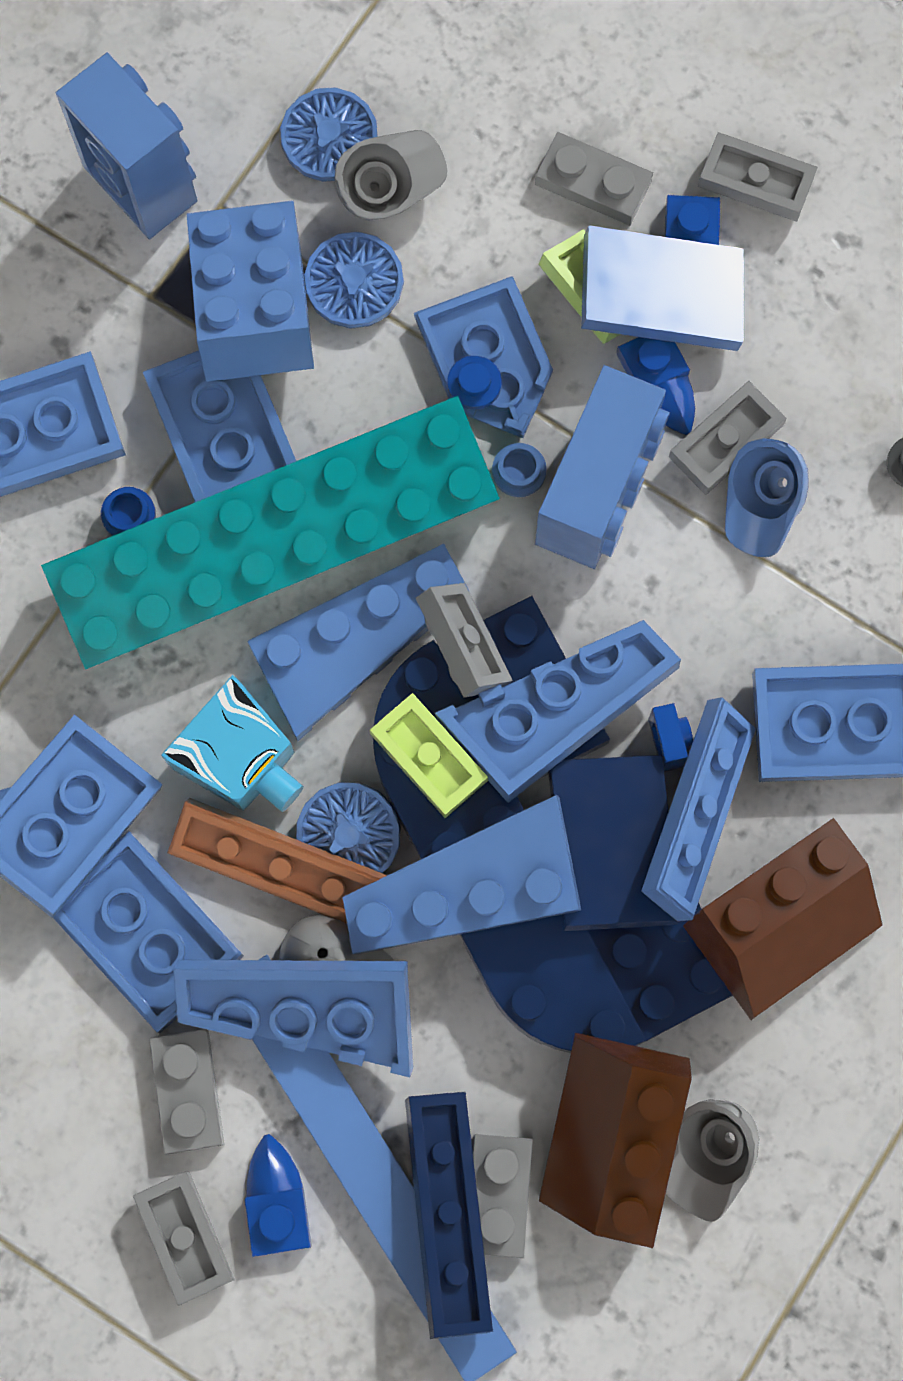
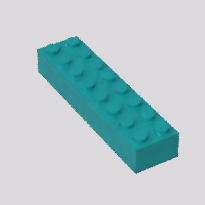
M455 396L42 564L41 567L86 670L499 500L500 497L458 396Z

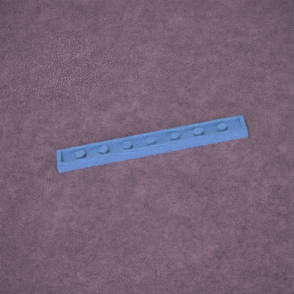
M266 954L265 956H263V957L260 958L259 960H271V959H270V957ZM254 1035L252 1038L253 1042L428 1322L415 1193L410 1180L330 1053L307 1047L305 1052L282 1047L283 1042ZM492 1311L493 1332L439 1338L440 1343L464 1381H476L517 1353Z

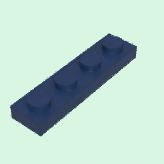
M466 1092L409 1096L405 1099L430 1339L493 1332Z

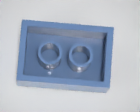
M106 52L55 93L83 167L150 240L198 202L192 182L196 178V174L186 160L190 151L180 137L179 132L183 130V126L179 118L166 103L162 102L157 106L146 95L148 88L141 76L131 65L126 64L124 67H121Z
M294 200L186 213L196 336L206 382L314 369L301 246Z
M606 365L603 366L539 510L535 545L592 569L596 568L602 554L612 557L624 528L622 525L627 515V510L622 509V506L633 508L642 488L643 476L649 461L643 458L651 461L654 460L665 433L664 428L670 412L662 409L666 393L665 389Z

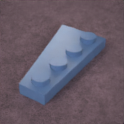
M445 544L415 557L247 641L297 741L313 729L312 726L331 710H336L349 699L351 693L372 675H377L389 665L393 658L412 641H417L429 631L416 597L430 587L465 583Z
M642 620L579 648L578 654L556 664H552L550 661L532 669L529 676L504 687L499 684L479 693V698L457 708L451 705L435 713V718L488 776V781L509 803L678 670L681 659Z
M555 795L344 896L343 903L352 954H363L581 911L560 797Z
M178 960L173 969L178 1023L249 1040L254 1035L281 1041L283 1042V1048L305 1052L306 1047L339 1055L338 1061L362 1066L364 1061L391 1067L390 1073L411 1077L413 1051L407 961Z

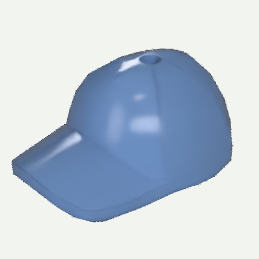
M765 438L748 442L737 452L731 465L728 477L725 533L731 544L750 555L771 557L777 554L790 531L795 517L801 512L806 502L809 488L808 468L803 456L790 444ZM784 478L787 480L785 487L782 484Z

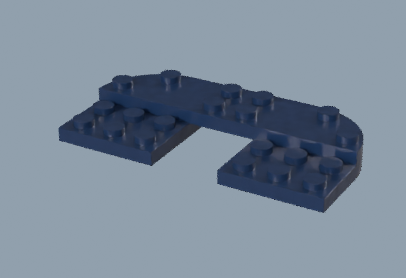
M533 596L483 620L513 680L511 683L529 676L532 669L550 661L552 664H556L566 659ZM432 640L411 654L392 675L379 700L374 718V726L412 693L434 717L435 713L451 705L457 708L479 698V695L463 697L458 685L450 676L449 666L438 644ZM601 729L563 760L580 759L609 744L610 738L605 729ZM373 738L375 762L381 784L420 859L524 811L517 796L508 803L492 784L487 781L450 815L444 818ZM699 902L695 914L702 909ZM561 914L460 934L463 944L489 995L505 1018L516 1029L535 1042L567 1053H571L575 1033L638 1046L733 996L683 927L688 920L680 921L678 925L564 931Z

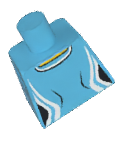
M233 675L161 754L168 766L174 771L241 810H245L261 794L283 812L296 800L304 787L283 769V766L294 754L292 744L242 683Z

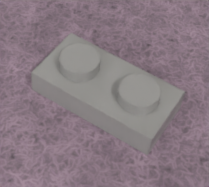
M557 132L537 171L535 185L631 226L652 182L653 172Z
M718 132L701 173L698 187L797 222L818 167Z
M748 381L672 448L669 458L707 495L729 475L736 454L744 445L757 439H769L784 426L787 418Z
M465 583L430 587L416 597V601L425 617V624L429 632L434 636L449 666L450 676L458 685L463 697L479 695V693L501 684L504 687L513 681Z
M203 1029L149 1038L164 1153L173 1154L224 1145L209 1030Z
M475 1134L473 1160L484 1255L524 1258L533 1139Z
M185 1171L133 1195L178 1306L235 1280L189 1171Z

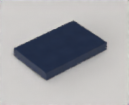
M662 755L562 760L548 771L551 797L555 795L560 797L581 911L562 914L564 931L678 925L680 921H676L641 892L669 812Z

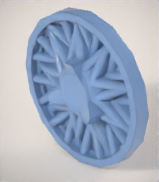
M336 87L315 89L300 96L286 110L280 126L282 149L290 165L304 176L322 182L335 181L336 164L345 151L358 142L378 137L377 121L369 105L356 94Z
M361 232L337 234L322 242L309 257L304 274L307 298L316 313L331 324L350 329L371 326L386 318L399 303L404 286L402 265L392 247L377 236Z
M338 782L320 789L305 803L297 821L296 840L383 873L392 865L400 847L401 825L393 805L380 791L361 782Z

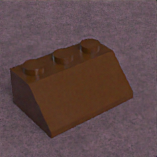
M834 818L702 908L694 915L693 920H688L683 925L750 1020L757 1017L883 926L869 865Z
M575 1033L539 1202L593 1235L653 1248L692 1080L690 1058Z

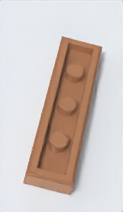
M189 798L184 803L167 852L346 924L343 897L387 876L192 798Z

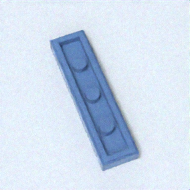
M723 697L707 700L641 890L676 921L693 920L756 730Z

